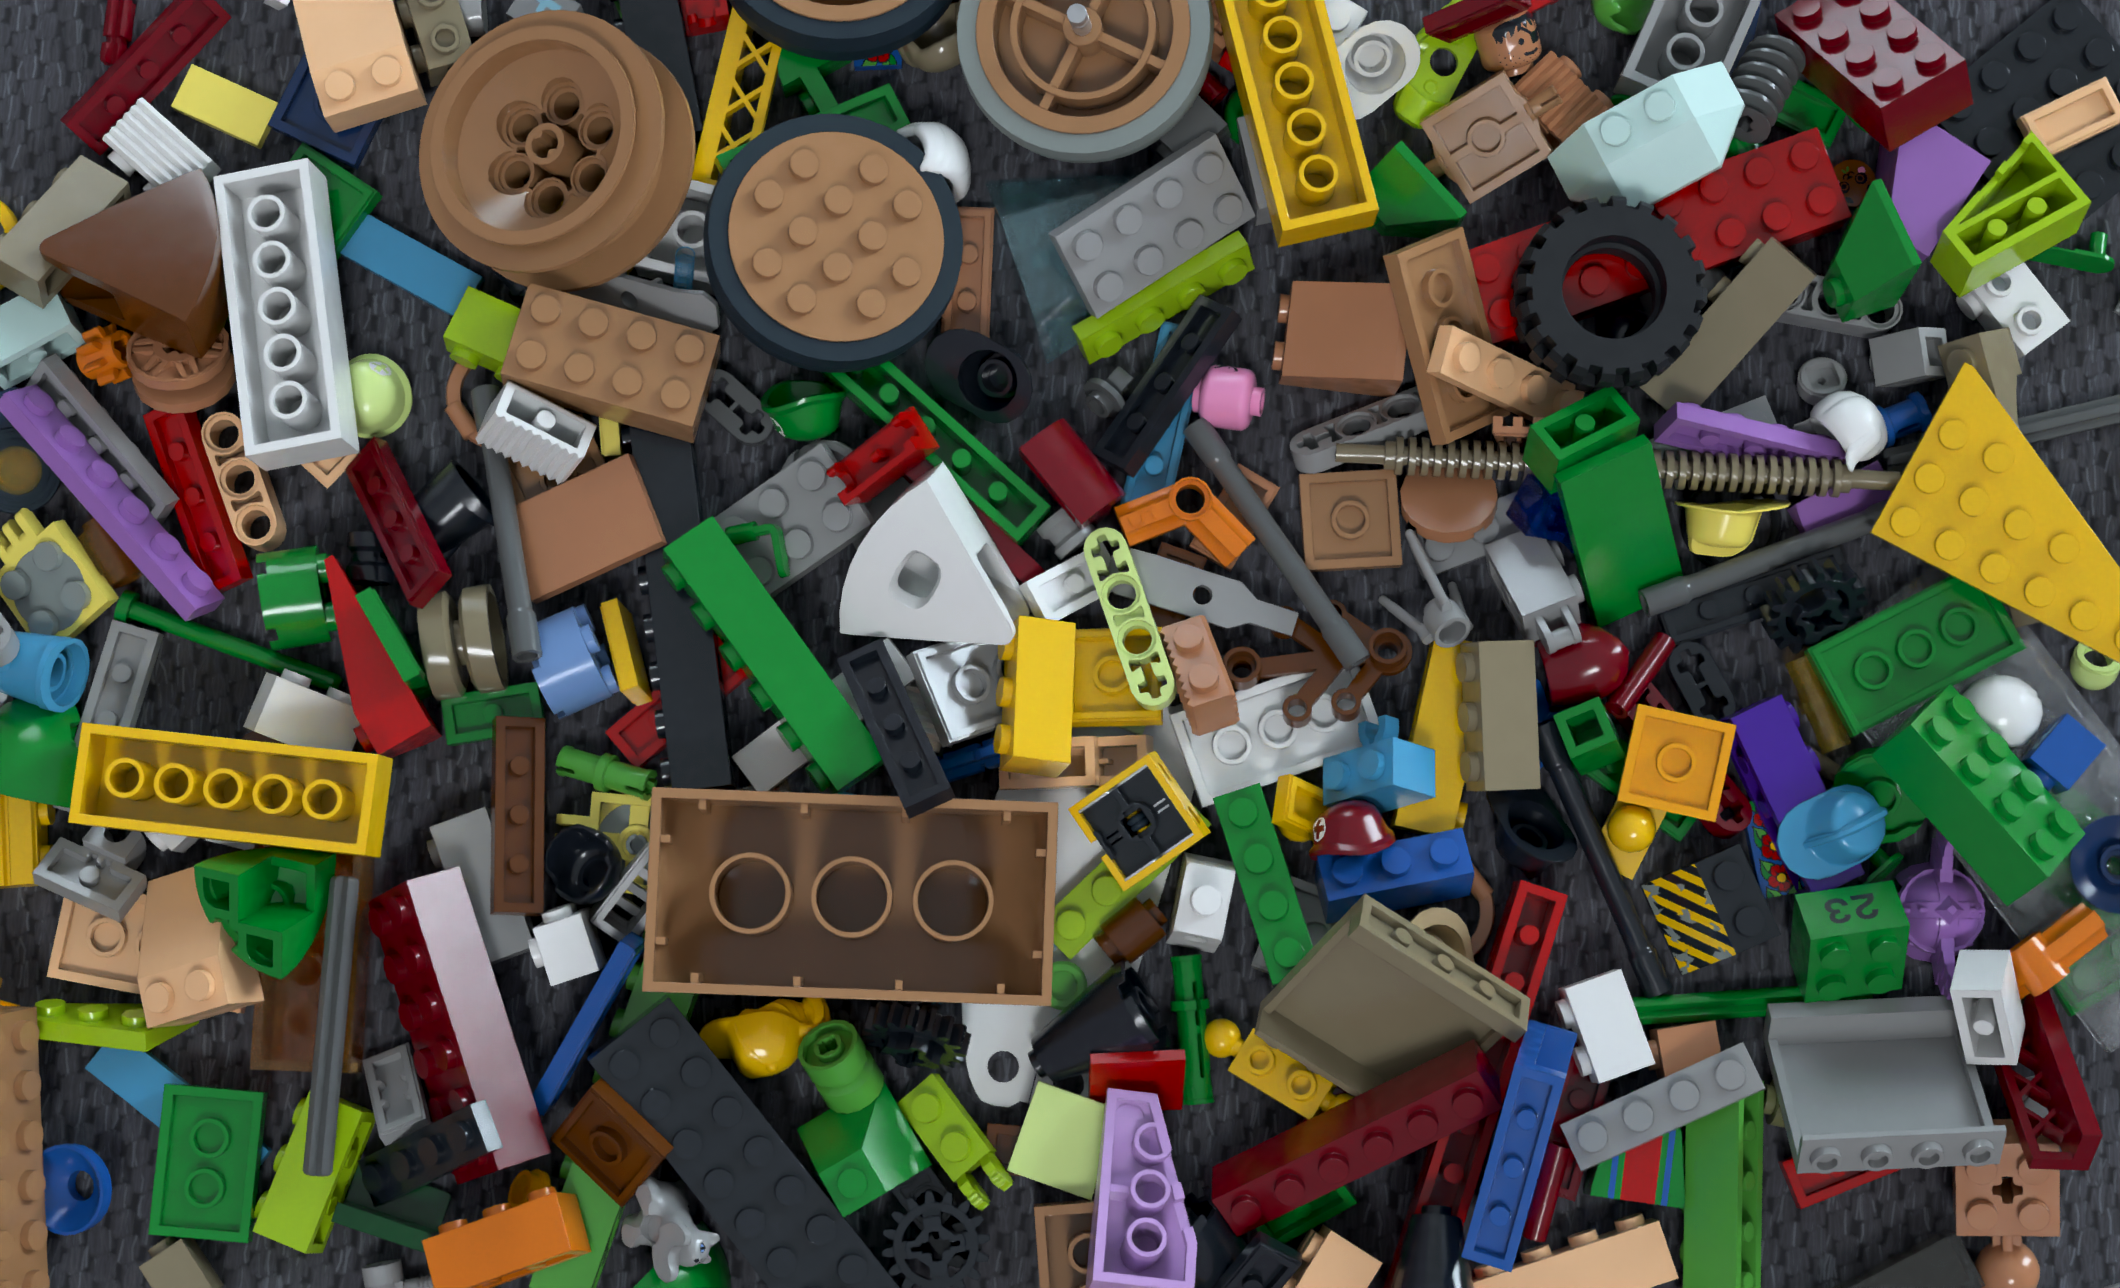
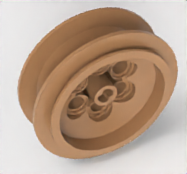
M547 10L526 14L497 26L473 43L457 59L438 86L428 108L420 139L419 172L424 198L437 226L453 245L472 259L491 267L505 278L524 287H528L529 283L562 292L579 291L595 287L620 276L644 259L658 245L677 218L688 193L694 170L696 146L693 117L685 94L674 75L655 56L635 44L615 26L595 16L577 11ZM579 107L578 112L573 116L574 111ZM613 131L610 139L607 142H605L607 136ZM530 176V178H529L527 184L524 185V182H525L526 179ZM563 201L561 208L556 212L558 205Z

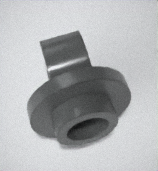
M1120 366L1111 373L1106 381L1099 378H1090L1083 388L1087 406L1094 414L1101 418L1109 417L1115 419L1125 404L1122 396L1128 391L1129 388L1127 386L1134 378Z

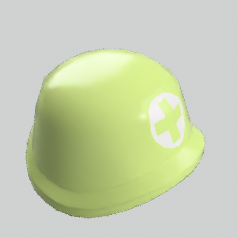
M369 353L354 357L349 361L358 437L372 439L373 437L381 438L400 428L411 412L413 395L409 379L399 365L383 355Z

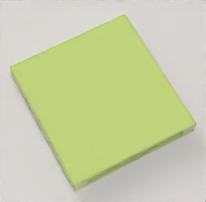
M1038 1080L1007 1171L1092 1200L1096 1188L1105 1103Z

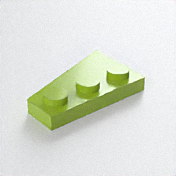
M45 999L35 1003V1007H37L39 1039L147 1052L199 1024V1021L186 1025L147 1028L142 1004L66 1003L62 999Z

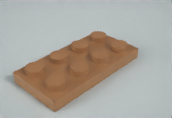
M1463 227L1449 228L1384 255L1386 270L1432 446L1447 445L1493 423V416L1506 417L1510 415V411L1427 373L1439 325H1453L1493 345Z

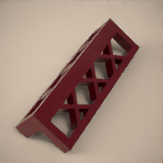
M2049 989L2036 997H2033L2030 993L2026 996L2022 1006L2026 1025L2018 1062L2032 1070L2035 1077L2030 1081L2012 1070L2011 1065H1994L2028 1168L2088 1171L2103 1135ZM2029 1097L2047 1108L2048 1114L2042 1118L2026 1108L2023 1102ZM2042 1134L2058 1144L2062 1152L2040 1151L2036 1139Z

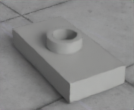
M409 1042L362 1060L379 1138L385 1146L431 1124L421 1078L414 1066V1050Z

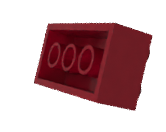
M1797 0L1792 5L1774 14L1778 34L1798 44L1805 54L1806 65L1801 74L1889 152L1974 104L1966 59L1895 0Z

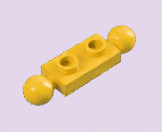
M1215 1019L1206 1026L1205 1044L1209 1054L1218 1058L1235 1057L1228 1068L1231 1074L1307 1120L1319 1115L1321 1111L1325 1112L1354 1098V1096L1348 1093L1334 1095L1333 1092L1337 1085L1321 1075L1309 1071L1305 1065L1279 1049L1269 1046L1263 1039L1254 1034L1255 1028L1252 1029L1247 1039L1243 1040L1237 1025L1228 1019Z

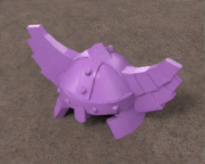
M1937 829L1935 838H1932L1929 862L1911 865L1894 877L1902 886L1898 895L1910 923L1906 955L1913 959L1931 962L1935 985H1938L1941 995H1945L1947 1000H1952L1950 987L1956 965L1955 956L1959 954V950H1966L1973 945L1974 940L1985 923V907L1982 894L1972 881V878L1953 868L1954 847Z

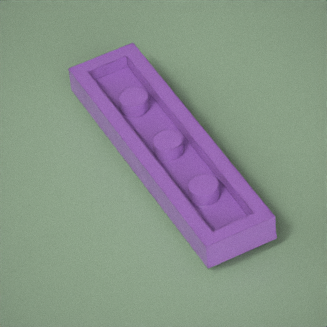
M1676 402L1654 424V442L1700 453L1712 452L1713 456L1717 452L1725 453L1726 459L1729 453H1737L1739 462L1742 454H1750L1752 462L1754 455L1759 454L1764 456L1765 462L1768 455H1776L1778 461L1780 456H1789L1790 462L1794 456H1799L1803 458V463L1806 457H1814L1816 465L1819 458H1827L1829 465L1832 458L1841 459L1842 464H1846V453L1838 440H1834L1827 435L1809 434L1789 429L1782 424H1768L1751 420L1737 413H1722L1702 408L1695 403Z

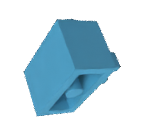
M1382 715L1378 717V725L1367 721L1358 723V733L1362 747L1323 759V806L1331 807L1349 800H1365L1373 803L1380 813H1384L1436 797L1435 750L1399 739L1398 718Z

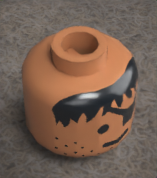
M1527 10L1473 33L1482 67L1487 71L1496 73L1504 69L1508 77L1517 76L1531 70L1534 67L1533 61L1542 52L1535 18Z

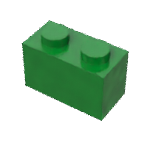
M1605 387L1531 424L1522 460L1547 491L1553 494L1557 492L1553 474L1635 438L1640 418L1614 387Z

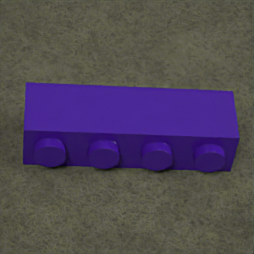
M1782 694L1764 698L1718 720L1737 725L1730 757L1778 855L1779 851L1776 843L1778 828L1785 815L1798 804L1827 791L1818 773L1821 770L1819 759L1811 747L1805 746L1798 731L1800 726L1798 714L1791 703L1784 700ZM1782 861L1797 892L1794 895L1835 889L1865 874L1859 863L1839 874L1820 880L1801 877L1804 887L1798 889L1799 875L1790 871Z

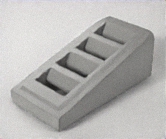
M649 842L621 872L619 883L606 898L595 902L589 910V922L617 941L623 939L630 932L640 936L645 929L647 890L635 883L634 879L637 875L646 881L648 879V869L644 866L648 863ZM626 890L645 901L641 908L623 896ZM617 904L632 914L633 917L628 921L614 912L612 908Z

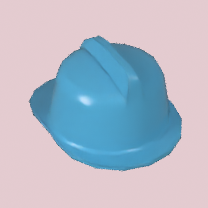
M1846 784L1831 788L1798 804L1785 815L1779 825L1776 841L1780 858L1790 871L1802 878L1820 880L1832 877L1867 860L1878 851L1885 836V817L1889 813L1885 807L1879 806L1870 793L1861 787Z

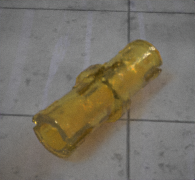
M1803 656L1786 663L1785 667L1789 672L1791 680H1793L1802 704L1798 708L1801 715L1806 714L1816 736L1821 754L1852 743L1807 657Z

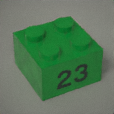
M1893 880L1795 894L1789 959L1804 1003L1835 1001L1844 997L1871 993L1883 994L1891 990L1902 989L1910 923Z

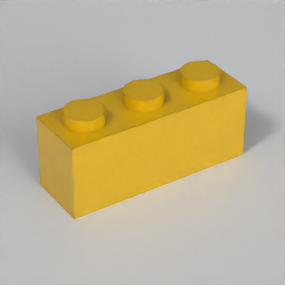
M1019 615L1013 622L1016 629L1014 638L1006 645H998L999 660H1004V677H1000L996 688V705L1002 707V723L998 724L995 730L994 752L1000 754L999 771L1057 778L1071 764L1076 623Z

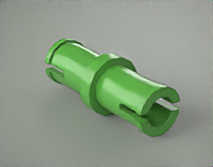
M566 745L561 749L556 760V766H558L556 769L557 775L591 783L595 790L604 793L615 790L648 801L652 796V787L657 785V780L655 779L657 772L655 770L620 762L617 755L610 753L599 756Z

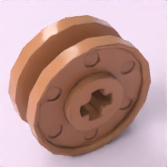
M224 327L216 342L202 359L178 351L135 332L127 343L126 360L133 374L132 382L140 400L154 410L172 414L196 412L214 405L226 396L236 381L229 334Z

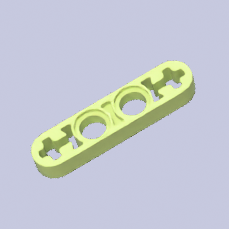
M1108 527L1098 528L1086 538L1083 547L1084 556L1128 684L1139 705L1152 711L1162 710L1175 699L1177 692L1176 680L1126 540L1120 532ZM1108 541L1112 547H1120L1113 552V558L1119 573L1110 575L1102 556L1094 557V554L1101 551V542ZM1125 567L1129 568L1128 572H1120ZM1100 576H1108L1103 581L1100 580ZM1119 584H1128L1136 591L1135 601L1124 609L1115 608L1109 603L1110 591ZM1134 629H1144L1151 634V645L1147 651L1141 654H1133L1125 649V637ZM1159 656L1160 662L1150 664L1157 680H1167V684L1160 688L1161 696L1152 698L1149 692L1141 693V689L1147 686V680L1142 667L1140 666L1132 672L1131 666L1148 664Z

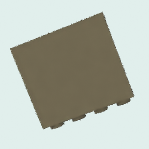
M1364 894L1261 1001L1254 1034L1263 1039L1272 1048L1279 1049L1305 1065L1309 1071L1321 1075L1345 1090L1349 1095L1356 1097L1472 1039H1475L1484 1054L1502 1036L1515 1043L1527 1032L1530 998L1383 904Z

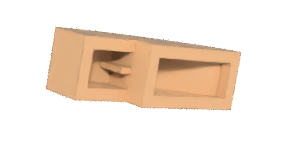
M1143 734L1072 737L1071 764L1057 778L999 771V790L1099 788L1142 757L1153 752V736Z

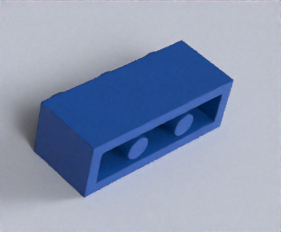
M1463 828L1396 840L1391 846L1368 855L1317 856L1315 883L1325 922L1329 924L1338 922L1364 894H1367L1392 911L1470 896L1475 872Z

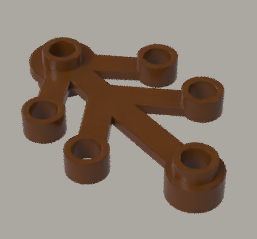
M1330 600L1339 614L1348 621L1370 653V657L1358 665L1363 667L1347 688L1337 690L1331 699V711L1334 717L1340 721L1349 722L1358 717L1361 711V700L1382 675H1397L1408 667L1412 659V645L1407 636L1393 628H1382L1374 631L1349 614L1343 603L1338 600ZM1279 606V607H1283V608H1286V609L1295 611L1293 608H1291V607H1289V606ZM1297 618L1292 636L1270 631L1279 639L1292 638L1311 652L1260 658L1251 648L1236 647L1229 650L1223 658L1231 684L1236 690L1250 689L1260 679L1314 672L1298 693L1289 696L1283 703V719L1287 725L1293 728L1304 727L1310 722L1312 707L1344 669L1322 637V634ZM1383 649H1392L1397 655L1392 659H1384L1380 657L1379 652ZM1244 667L1249 669L1251 674L1245 678H1238L1233 672L1237 668ZM1343 699L1353 701L1355 706L1350 710H1342L1337 704ZM1296 705L1306 709L1305 714L1299 717L1292 716L1288 711Z

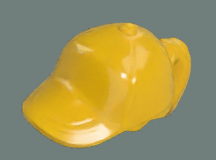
M803 997L802 1002L777 999L759 1009H745L738 1016L712 1020L701 1029L699 1036L718 1059H733L737 1069L745 1077L751 1079L776 1075L788 1069L798 1058V1048L802 1039L814 1027L823 1022L831 1021V1015L824 998Z

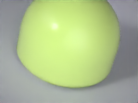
M2079 643L2075 647L2070 659V673L2074 681L2088 690H2101L2110 686L2119 674L2120 664L2106 656L2104 657L2107 666L2100 667L2091 664L2084 655L2094 650Z

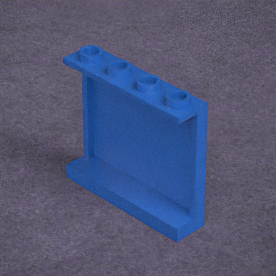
M1529 1019L1527 1032L1524 1034L1512 1071L1462 1252V1258L1512 1272L1578 1033Z

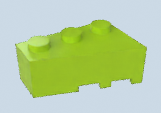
M2030 131L2013 155L2000 165L1991 180L1981 191L1978 190L1942 231L1930 263L1960 298L2076 234L2090 207L2091 200L2036 135Z

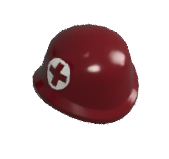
M1349 800L1327 808L1317 817L1313 824V846L1309 851L1310 859L1317 861V856L1373 854L1391 846L1396 838L1393 830L1387 826L1381 813L1373 803L1365 800Z

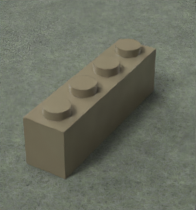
M1771 237L1766 244L1757 238L1738 260L1745 268L1733 281L1724 276L1707 295V300L1712 305L1702 315L1703 321L1699 331L1692 337L1688 348L1660 376H1655L1647 384L1640 386L1643 391L1666 411L1676 402H1689L1701 406L1817 276L1812 269L1774 237Z

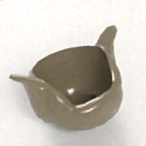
M961 0L950 4L941 18L928 31L909 44L897 49L906 64L928 73L945 72L960 64L957 45V19Z

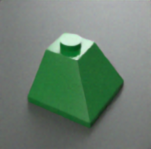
M1402 140L1370 172L1379 211L1374 225L1365 228L1369 231L1374 227L1381 236L1427 238L1449 228L1460 227L1467 214L1463 206Z
M1881 178L1872 181L1846 226L1823 279V293L1826 302L1831 308L1836 309L1842 323L1894 307L1922 264Z
M885 1082L879 1096L862 1110L844 1114L836 1113L829 1109L797 1128V1132L818 1175L843 1218L932 1165Z

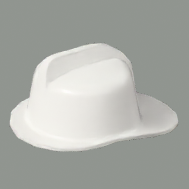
M1391 20L1374 21L1353 30L1337 46L1355 119H1361L1375 111L1415 76L1420 64V46L1415 35L1405 25Z

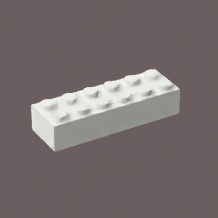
M308 158L214 176L245 457L264 471L360 453L326 176Z

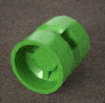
M845 1020L823 1022L811 1029L802 1039L798 1048V1059L831 1110L844 1114L857 1112L870 1105L879 1096L884 1085V1075L871 1053L866 1050V1046L853 1024Z

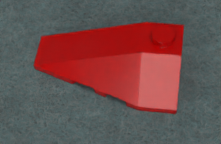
M333 555L324 559L353 712L360 723L359 726L353 728V731L366 753L376 751L379 755L393 758L442 737L423 702L419 700L401 678L357 601L355 595L358 593L340 562Z

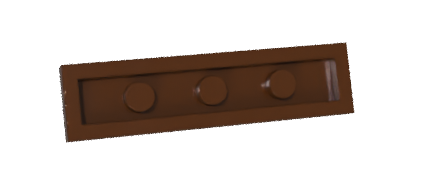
M495 716L492 719L490 915L540 916L544 913L545 718Z

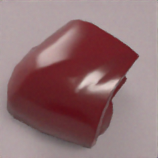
M1585 623L1578 624L1582 642L1559 649L1550 655L1546 652L1540 640L1535 641L1534 647L1538 648L1548 682L1549 691H1545V696L1549 706L1560 708L1572 707L1598 696L1602 699L1612 693L1622 684L1628 672L1629 649L1613 634L1598 626Z

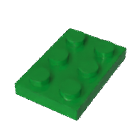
M174 1083L164 1084L148 1235L250 1243L253 1241L254 1211L257 1202L268 1092Z

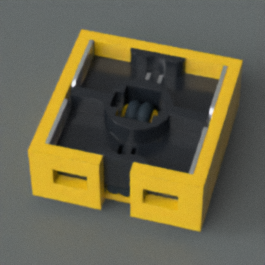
M1156 751L1148 753L1068 809L1090 843L1098 840L1107 854L1102 856L1101 859L1123 891L1128 890L1211 833Z

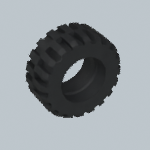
M1611 196L1607 203H1600L1598 198L1595 197L1582 200L1575 209L1569 206L1556 213L1554 218L1548 224L1545 223L1535 234L1521 256L1518 268L1513 274L1510 288L1514 290V295L1510 300V313L1512 317H1517L1518 326L1515 329V333L1520 344L1528 343L1532 349L1528 356L1537 367L1544 363L1553 370L1549 377L1561 384L1565 379L1576 382L1575 390L1590 393L1593 388L1614 387L1619 393L1624 387L1630 386L1632 389L1647 384L1653 377L1660 376L1683 354L1690 345L1692 337L1699 331L1703 321L1700 313L1701 309L1707 304L1708 289L1701 287V280L1706 275L1703 260L1694 261L1691 254L1696 245L1689 234L1683 238L1677 235L1674 228L1678 225V222L1667 214L1663 220H1660L1652 215L1654 206L1646 202L1640 201L1636 207L1626 205V197ZM1590 254H1610L1628 261L1640 271L1651 292L1652 310L1647 322L1639 331L1626 338H1604L1585 330L1574 320L1564 302L1562 286L1569 268L1580 258Z

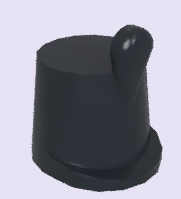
M453 459L414 495L446 563L463 542L487 526H494L489 496L467 470Z

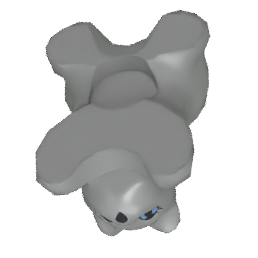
M650 1176L642 1185L638 1186L635 1192L641 1206V1211L627 1215L622 1222V1241L630 1248L640 1245L651 1246L653 1266L657 1276L665 1283L676 1280L679 1265L693 1267L697 1264L709 1263L712 1260L708 1255L710 1248L720 1240V1237L717 1233L699 1230L693 1223L689 1214V1201L685 1196L688 1186L683 1179L677 1182L657 1180Z

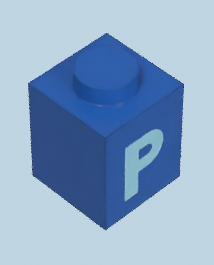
M2066 713L2055 718L2022 756L2020 761L2028 770L2034 772L2041 779L2044 788L2048 792L2051 791L2056 795L2068 791L2106 745L2071 715Z

